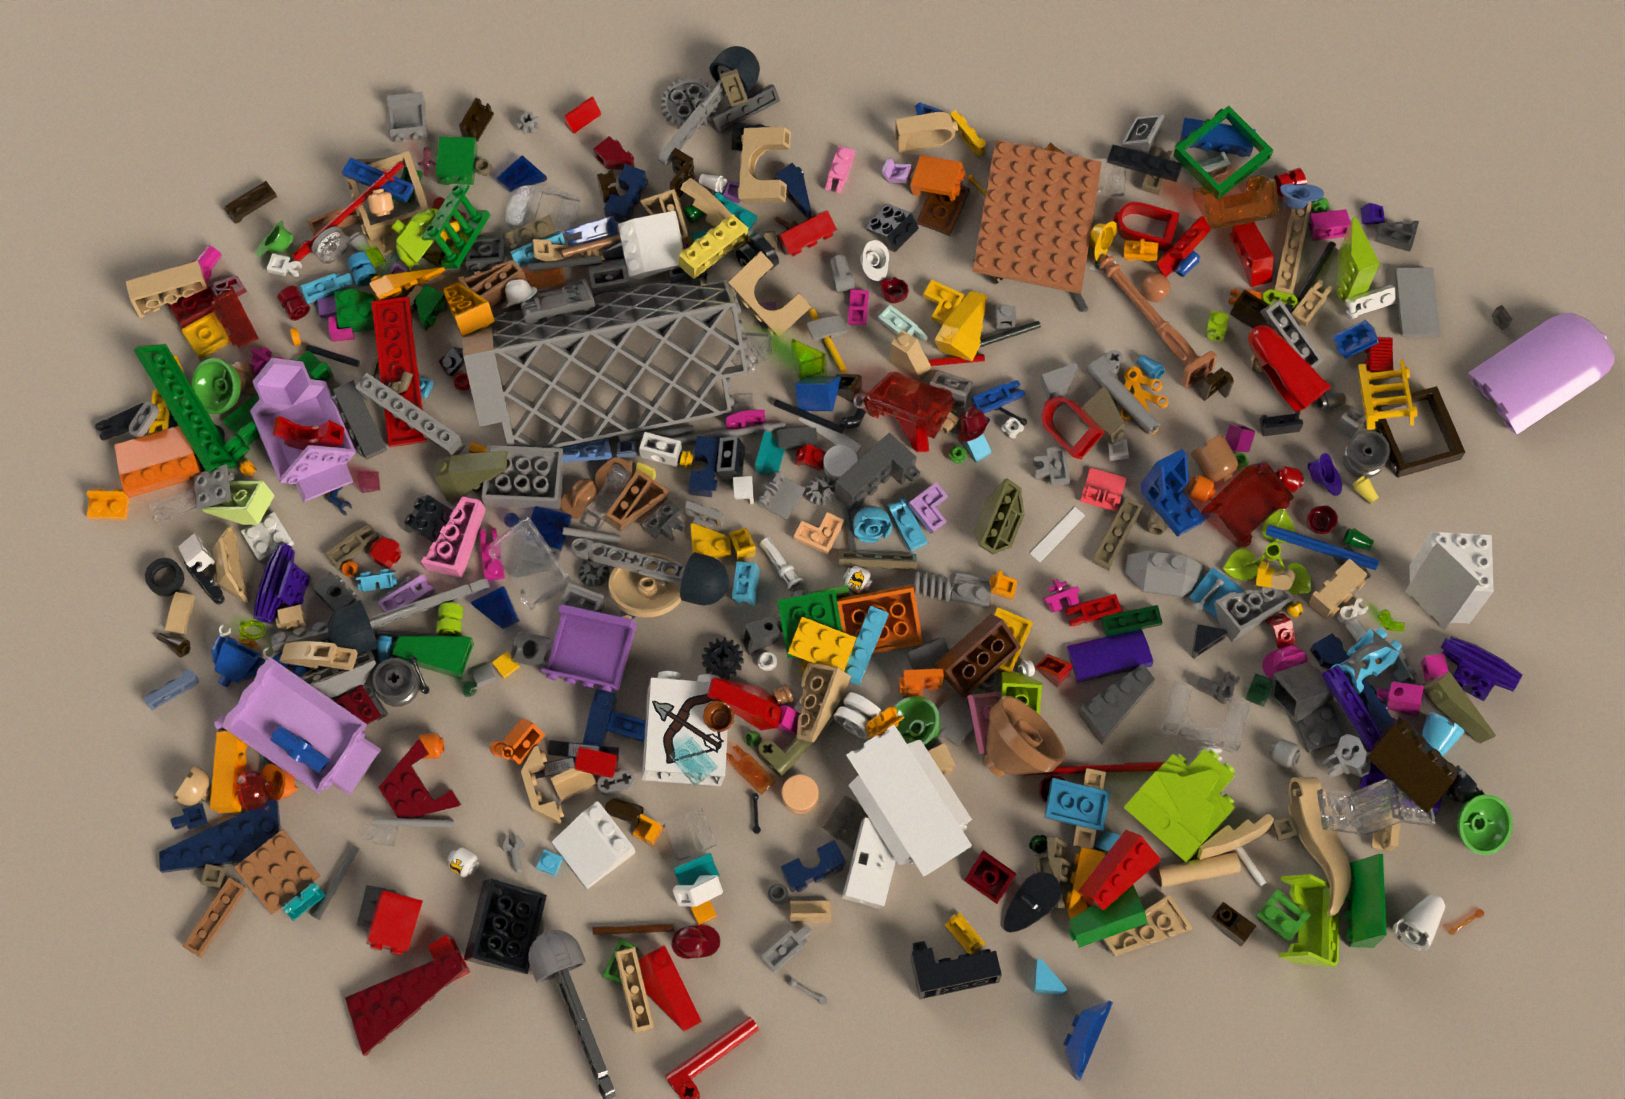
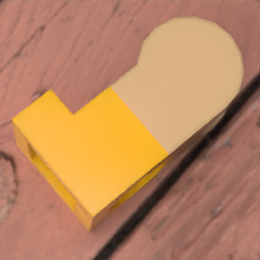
M1261 561L1258 567L1256 585L1288 590L1295 580V573L1288 568L1282 570L1269 567V562Z

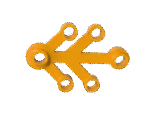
M1130 367L1125 371L1124 379L1126 382L1124 386L1129 391L1133 386L1135 391L1133 396L1149 413L1146 400L1157 404L1160 408L1168 406L1166 396H1156L1142 390L1140 383L1147 385L1153 391L1158 392L1163 387L1159 379L1152 380L1143 376L1142 371L1138 367ZM1132 373H1136L1135 377H1130ZM1155 383L1160 384L1157 388L1153 387ZM1160 400H1166L1164 404H1159ZM1123 409L1120 413L1124 421L1131 420L1132 417L1130 415L1128 417L1123 416L1127 412Z

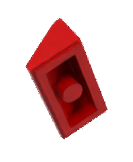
M592 96L564 115L565 124L572 133H576L601 115V111Z

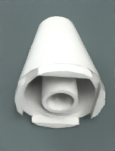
M1429 895L1396 921L1393 926L1395 934L1398 932L1401 935L1400 940L1405 945L1417 951H1420L1422 948L1425 951L1429 949L1445 910L1443 899L1437 895Z

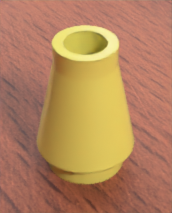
M1364 475L1352 484L1353 490L1370 504L1379 498L1370 479Z

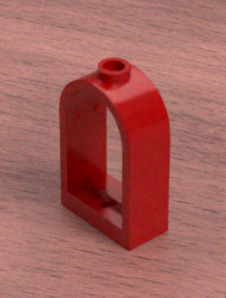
M1131 202L1124 205L1120 212H1115L1113 221L1117 223V232L1124 240L1140 241V239H1145V242L1158 243V250L1167 252L1171 247L1180 213L1141 202ZM1130 214H1138L1167 222L1163 238L1130 230L1124 225L1122 219Z
M1057 397L1048 399L1044 404L1041 417L1044 428L1073 458L1081 460L1106 432L1075 401ZM1063 404H1068L1090 426L1074 447L1055 428L1053 423L1056 409Z

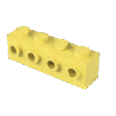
M734 215L723 219L717 227L710 229L705 236L697 239L693 245L680 252L679 266L695 279L731 252L738 244L744 242L748 237V227Z

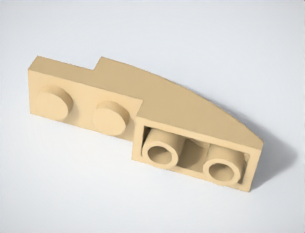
M313 641L290 642L284 646L280 663L312 668L325 666L353 671L358 652L355 649L337 647L334 643Z

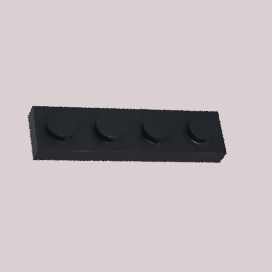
M1114 144L1107 159L1109 164L1177 182L1182 168V163Z

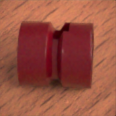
M288 286L277 295L278 302L285 309V313L290 320L302 319L309 313L311 307L303 298L297 286Z

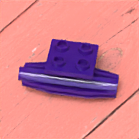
M282 543L280 546H276L266 564L256 594L253 618L262 623L271 624L283 602L289 607L302 605L306 589L309 586L310 576L293 563L295 552L292 550V546Z
M1451 636L1450 639L1445 638L1440 647L1443 649L1442 654H1445L1447 658L1458 665L1452 676L1465 692L1482 701H1485L1494 685L1513 692L1523 675L1503 659L1470 642Z

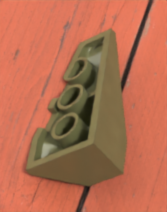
M504 450L463 454L437 459L435 478L446 501L452 502L468 495L467 492L472 489H478L482 482L487 479L491 480L506 470L508 452Z
M1449 671L1420 685L1424 686L1423 692L1430 702L1463 728L1477 742L1482 743L1496 736Z

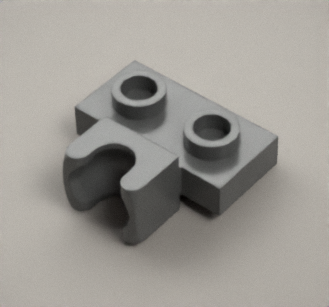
M668 499L641 524L642 528L655 539L663 533L670 541H674L675 538L672 536L674 529H678L681 532L685 531L683 522L678 518L682 514L681 509Z

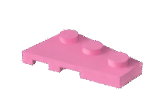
M1001 692L968 696L979 754L987 753L986 744L990 710L998 702V699L1001 698Z

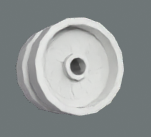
M850 692L843 701L845 707L837 709L834 719L841 727L854 736L863 740H870V738H866L870 734L866 729L867 722L880 715L879 713L882 711L863 696Z

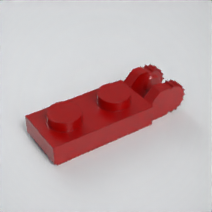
M1113 594L1080 603L1078 606L1066 609L1065 614L1069 616L1081 612L1082 617L1074 618L1068 622L1069 626L1073 627L1082 623L1086 624L1100 620L1103 616L1121 613L1122 609L1117 595Z

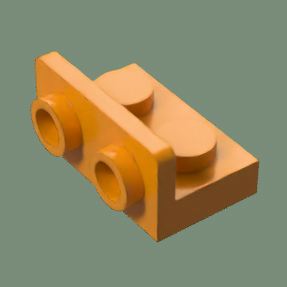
M94 489L93 491H87L86 495L89 497L87 517L89 519L127 520L130 498L123 490L113 489L112 491H104L102 489Z

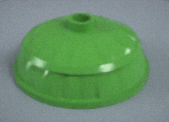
M209 358L201 362L196 368L192 378V388L207 413L222 414L237 402L241 392V382L233 366L222 359Z
M912 696L901 700L894 706L897 709L898 717H905L898 722L899 725L896 728L907 744L921 740L927 748L935 741L940 731V713L931 700L922 696Z
M1488 794L1478 795L1466 802L1460 809L1456 821L1458 835L1470 851L1480 855L1494 854L1500 851L1510 839L1513 829L1511 811L1507 804L1496 796Z

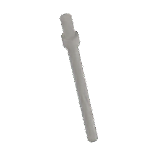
M765 422L757 426L675 437L673 439L681 441V444L696 442L697 436L720 439L764 431L771 432L786 429L785 422L771 424L770 422Z

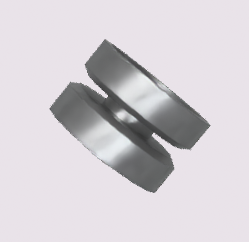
M1363 430L1354 434L1344 451L1343 461L1345 467L1351 474L1359 478L1363 475L1366 478L1378 475L1389 458V443L1384 436L1372 430Z
M387 659L380 663L373 673L372 683L380 699L387 705L402 707L410 704L419 692L420 682L413 667L403 659Z

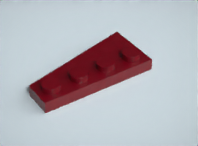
M238 276L215 282L213 286L207 287V289L187 298L179 297L176 303L171 305L167 303V305L183 328L247 291Z

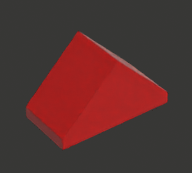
M1047 654L1035 666L1036 670L1057 688L1070 675L1073 667L1071 663Z

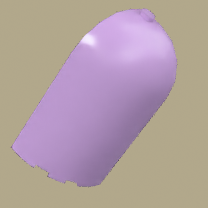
M1561 313L1546 320L1468 372L1474 387L1488 401L1493 399L1498 407L1495 409L1501 416L1507 429L1515 434H1519L1602 378L1614 364L1615 354L1607 341V336L1602 331H1599L1588 319L1575 313Z

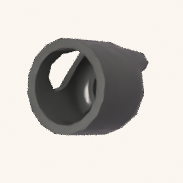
M517 631L512 645L511 661L530 666L546 667L547 662L544 660L546 646L551 644L552 640L549 637Z

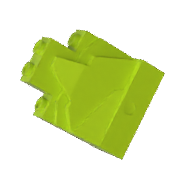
M1211 748L1209 751L1203 749L1189 766L1187 765L1188 760L1180 753L1178 756L1172 754L1123 807L1185 862H1188L1196 854L1199 847L1210 838L1236 808L1233 805L1235 801L1226 793L1224 796L1221 795L1223 790L1236 777L1233 773L1235 769L1227 762L1223 765L1218 760L1220 756Z

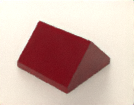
M983 850L964 881L998 904L1014 882L1017 873Z

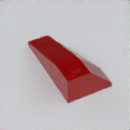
M718 678L711 679L707 697L714 701L727 703L734 714L761 731L778 728L782 709L773 695L758 686Z
M665 945L638 960L646 994L683 1031L702 1023Z

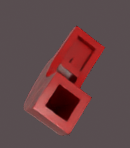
M278 416L275 418L273 435L283 439L284 445L305 450L308 445L337 447L343 443L345 427L330 420L318 426H304Z

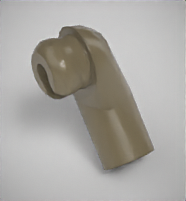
M404 371L401 381L390 382L388 387L398 394L405 392L410 385L413 374Z

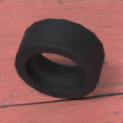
M160 558L153 561L145 572L147 585L152 592L159 596L166 597L175 594V592L181 589L185 580L181 567L170 558ZM166 567L174 569L176 577L170 585L159 587L154 583V576L159 570Z

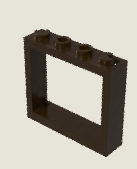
M1437 386L1411 393L1412 403L1425 399L1428 400L1448 446V452L1405 464L1386 418L1375 421L1376 432L1384 436L1389 443L1391 469H1394L1397 478L1461 460L1465 454V449ZM1406 403L1376 406L1374 410L1387 411L1404 406Z

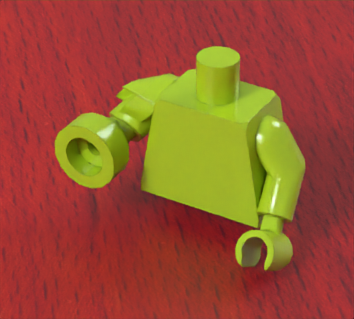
M429 208L425 212H418L407 225L397 219L391 227L399 234L396 238V250L399 258L407 265L410 271H414L412 269L414 265L420 267L418 261L434 241H423L422 236L426 231L424 225H430L438 212L437 209Z

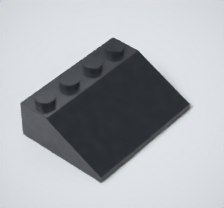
M492 878L483 881L463 960L528 974L530 967L529 951L532 943L537 938L547 895Z

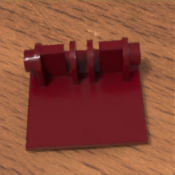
M362 685L334 701L367 725L382 717Z

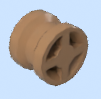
M786 683L779 689L774 688L771 690L779 706H783L786 702L791 703L794 701Z

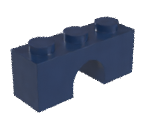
M625 164L618 180L620 188L628 192L623 196L611 194L604 208L605 217L614 216L615 221L620 223L632 218L633 208L635 204L639 203L640 193L642 189L646 188L648 183L644 170Z
M697 436L694 450L695 460L705 462L707 467L701 471L691 470L689 482L690 495L712 498L713 491H717L718 480H715V476L718 474L719 438Z
M835 840L817 848L820 863L814 868L803 866L799 858L781 866V872L791 892L803 891L808 887V884L821 882L826 878V875L830 873L837 874L844 869L846 860Z

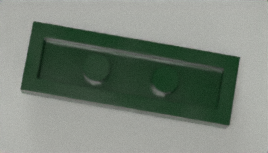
M1158 605L1101 617L1105 637L1161 626L1163 623Z

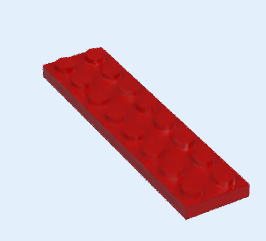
M401 297L372 301L381 383L388 387L390 382L401 381L404 371L413 374L408 389L405 392L399 393V395L423 410L410 298ZM384 408L388 445L390 448L427 442V439L421 432L415 428L411 429L406 422L400 418H395L393 413Z

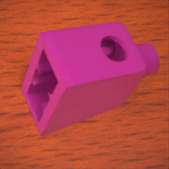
M1392 682L1390 689L1378 687L1377 697L1388 701L1387 708L1389 710L1418 717L1424 686Z

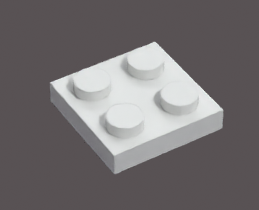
M275 512L264 517L258 525H250L241 531L260 564L271 557L276 546H280L282 543L290 546L294 544Z

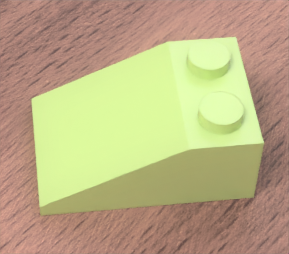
M232 481L229 483L231 500L203 509L204 513L243 525H258L275 495L264 481Z

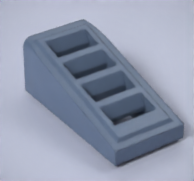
M635 440L617 443V457L624 458L637 455Z

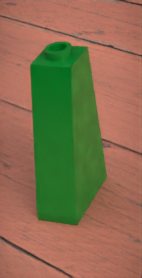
M399 636L397 642H394L392 645L391 653L394 658L403 659L410 665H413L410 662V658L415 656L418 667L461 679L474 642L471 637Z
M1132 885L1105 910L1091 906L1069 920L1071 929L1068 931L1072 941L1076 940L1080 948L1147 924L1148 921L1136 889Z

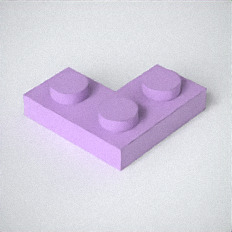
M937 482L907 504L930 534L947 522L936 506L946 500L948 495Z

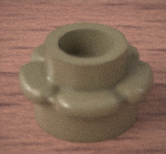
M479 159L475 164V172L478 175L487 176L492 171V164L487 159Z

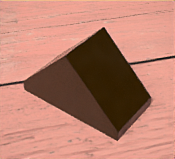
M836 374L835 376L841 377L837 395L853 402L855 394L859 393L862 388V377L857 374Z

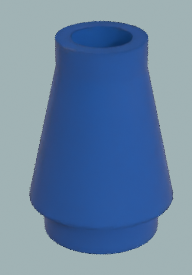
M1193 250L1185 259L1180 260L1175 272L1179 276L1184 277L1199 263L1200 255Z

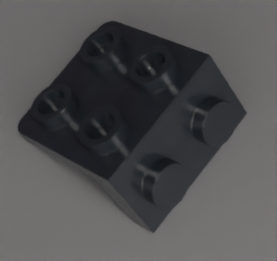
M890 204L884 206L865 225L867 231L884 237L889 249L893 252H896L919 229L911 212Z
M429 495L418 497L413 504L414 509L412 513L408 514L404 520L405 526L403 530L407 533L417 532L428 540L436 542L441 534V529L450 520L453 510Z

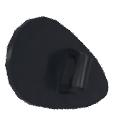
M1038 872L1025 880L1007 909L1004 919L1005 931L1012 933L1023 930L1039 921L1057 906L1061 899L1062 890L1060 883L1053 875Z

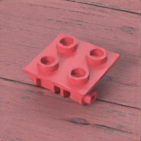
M1090 468L1080 502L1117 512L1127 478Z

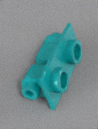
M314 881L309 883L308 887L289 902H285L282 908L292 921H295L326 895Z

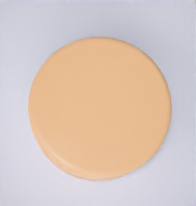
M798 774L785 781L782 787V800L786 808L791 812L797 814L807 813L818 802V786L811 777Z

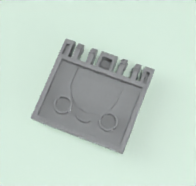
M586 278L537 288L536 294L522 302L520 306L524 313L525 321L528 324H534L540 318L551 319L558 314L570 315L573 311L591 310V307H595V302Z

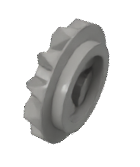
M817 476L807 484L806 496L815 505H826L835 497V485L832 480L827 479L825 476ZM818 485H820L822 489H826L824 490L823 497L820 494V492L817 491L819 487Z

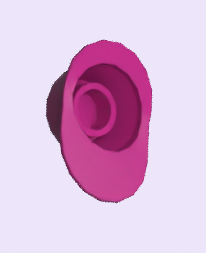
M1293 645L1285 646L1267 654L1263 659L1262 668L1265 675L1273 680L1275 673L1307 663L1308 659L1305 652L1299 647Z

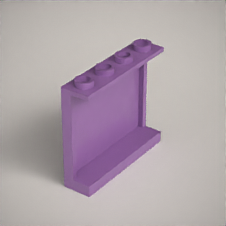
M560 604L558 612L562 614L547 667L546 669L541 668V672L546 674V678L555 681L561 678L564 679V682L573 685L576 682L582 683V686L593 689L594 686L600 687V690L608 692L612 690L619 691L637 623L628 618Z

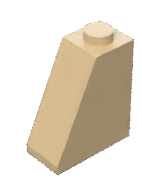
M901 330L891 343L890 363L921 382L931 369V365L918 340Z

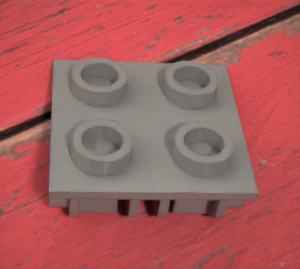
M227 465L220 466L211 472L204 471L193 475L197 510L231 500L229 483L234 479V474L228 472Z
M778 470L776 473L773 471L754 503L787 520L806 488L783 477V472Z

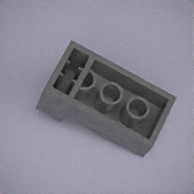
M889 432L836 481L835 498L852 511L855 507L859 508L864 503V499L868 495L872 496L877 491L878 486L881 483L885 484L891 476L901 485L906 479L914 482L920 476V471L915 466L917 457Z

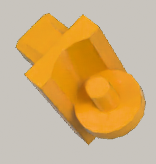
M1140 239V241L1125 240L1124 259L1127 261L1143 260L1152 263V261L1157 262L1158 243L1145 242V239Z

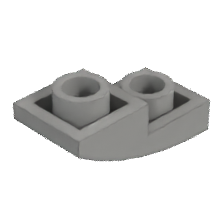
M831 316L807 323V328L813 342L828 336L832 339L848 333L842 316Z

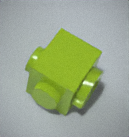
M1211 311L1205 337L1212 341L1223 340L1227 331L1229 314L1222 311Z

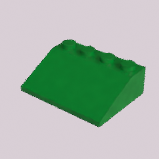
M1376 854L1349 863L1351 883L1345 898L1348 904V909H1345V920L1348 921V929H1346L1345 936L1346 941H1349V947L1374 948L1387 935L1383 854Z

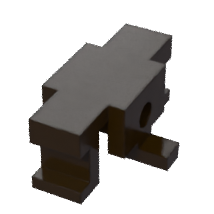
M613 169L609 170L606 174H597L598 186L603 202H608L611 194L619 196L616 186L608 188L610 184L616 183Z

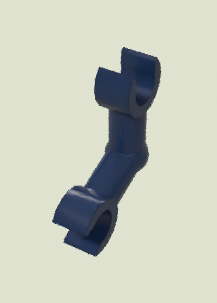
M340 487L330 492L328 502L338 507L343 515H347L343 507L348 506L352 509V506L348 501L342 502L337 498L338 491L343 488Z

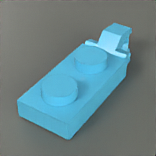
M334 273L300 287L305 300L310 304L317 301V299L334 295V291L345 290V287L354 284L350 273L342 276Z

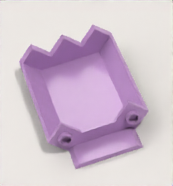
M271 657L258 669L254 681L242 692L238 704L226 715L222 725L224 729L318 794L324 788L328 790L333 784L350 796L381 751L379 747L364 738L366 735L364 732L367 726L366 723ZM279 726H282L295 736L307 740L313 745L314 749L330 759L327 766L321 773H317L303 762L300 763L287 754V751L270 740L274 731Z

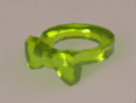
M256 620L240 621V641H243V637L250 640H258L265 635L266 628L262 622ZM250 626H257L261 629V632L257 635H250L244 629Z

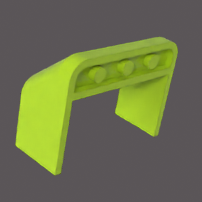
M1311 874L1281 876V881L1291 885L1290 898L1303 911L1307 910L1311 916L1298 931V943H1292L1288 952L1279 953L1278 957L1294 964L1323 967L1337 966L1339 961L1340 910L1336 915H1326L1330 903L1329 883Z

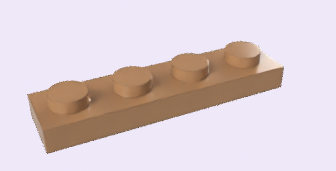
M228 878L182 947L201 958L247 888Z

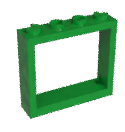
M1227 106L1224 110L1220 109L1217 111L1215 117L1211 120L1207 119L1204 121L1201 128L1198 130L1194 129L1184 141L1180 140L1175 145L1173 156L1218 201L1270 160L1274 150L1230 106ZM1227 119L1259 153L1218 184L1185 150Z

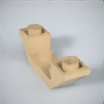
M535 746L521 770L529 801L535 814L561 825L563 824L561 818L564 817L561 805L557 806L555 801L543 804L541 793H536L535 786L538 783L535 774L532 773L546 769L544 763L547 762L545 752H540L539 747Z

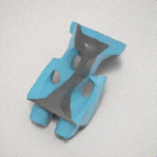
M1382 628L1375 631L1369 629L1347 652V655L1351 657L1345 662L1331 667L1333 668L1338 665L1358 694L1363 691L1364 685L1362 680L1366 676L1371 674L1377 676L1388 666L1395 663L1402 645L1396 640L1388 643L1385 640L1387 633ZM1364 660L1366 662L1365 668L1360 666V661ZM1376 660H1381L1382 663H1381V664H1377L1375 661H1376Z

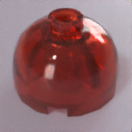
M258 771L239 773L237 784L241 783V790L237 791L242 808L244 810L247 809V811H253L265 806L270 799L271 793H273L272 782L268 781L267 777Z

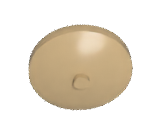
M641 553L676 562L674 559L663 554ZM650 564L647 566V568L651 570L657 567V565ZM617 567L613 569L610 575V597L620 610L636 617L660 616L673 610L682 601L680 598L681 585ZM667 569L665 571L666 574H673L675 572L674 569Z

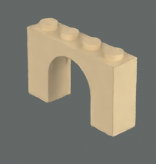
M744 128V134L742 135L743 149L740 154V186L737 190L738 199L746 204L786 202L787 184L781 180H758L755 166L759 157L767 151L790 149L791 131L787 128Z
M760 251L728 283L730 286H733L735 295L739 293L743 298L741 302L748 309L751 307L755 311L754 316L760 322L764 321L768 325L766 329L773 336L776 334L780 337L812 306L799 292L778 309H768L758 303L754 294L755 285L774 266L765 254Z

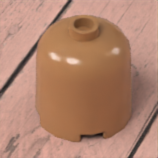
M1218 435L1206 441L1207 446L1201 450L1197 447L1191 452V456L1206 478L1214 482L1222 480L1223 483L1233 478L1232 474L1238 467V461L1224 435Z

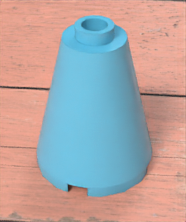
M1430 712L1426 716L1421 735L1433 748L1437 749L1444 756L1461 738L1464 729L1456 723L1453 725L1448 721L1449 719Z

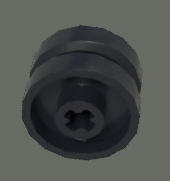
M757 232L747 237L746 243L741 242L734 248V255L742 268L760 251L774 264L769 270L774 269L779 264V258L773 247Z

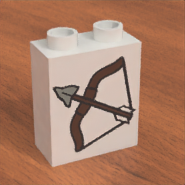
M659 672L658 678L650 679L647 693L642 780L721 786L725 778L728 730L714 732L708 728L703 720L704 709L709 703L714 702V700L707 697L711 679L721 678L717 675L703 674L697 676V681L681 680L682 675L678 672Z

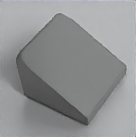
M490 663L472 670L478 688L497 681Z

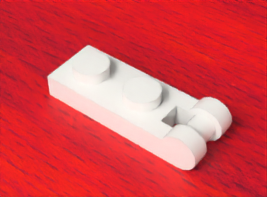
M1390 284L1347 298L1345 300L1346 307H1348L1346 311L1347 318L1355 319L1358 315L1395 304V287Z

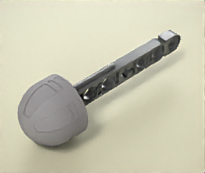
M560 930L544 932L534 940L529 951V964L536 983L556 977L603 1099L614 1098L616 1095L610 1076H608L605 1063L569 973L586 963L578 941L567 932Z

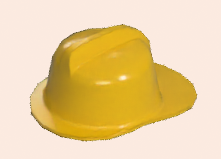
M1110 221L1107 224L1098 223L1091 230L1089 245L1095 249L1094 256L1097 262L1106 255L1116 236L1117 225L1114 221Z

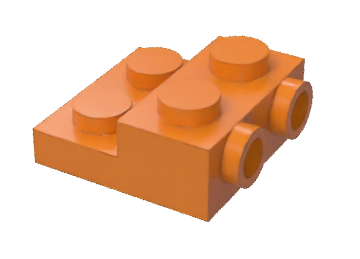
M943 669L904 670L903 677H900L899 694H903V697L923 696L924 689L937 691L939 688H942Z

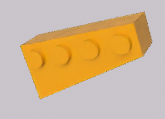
M457 282L443 289L449 309L462 337L478 329L487 328L491 323L495 322L489 302L462 283Z

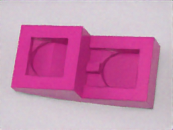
M851 289L848 325L866 326L869 291Z
M747 410L726 417V426L729 429L746 427V423H765V410Z

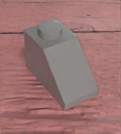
M1077 363L1041 375L1040 383L1047 399L1066 396L1076 375Z

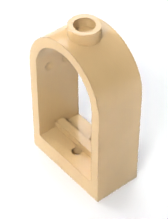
M934 112L896 119L895 141L898 153L936 147L948 143L954 138L955 131H958L957 121H952L950 114L946 112Z

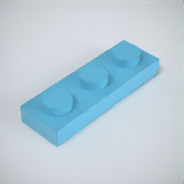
M561 231L539 239L551 240V244L566 245ZM533 243L510 251L512 259L520 268L540 261L534 257Z

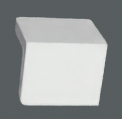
M752 476L733 477L734 499H750V504H754Z

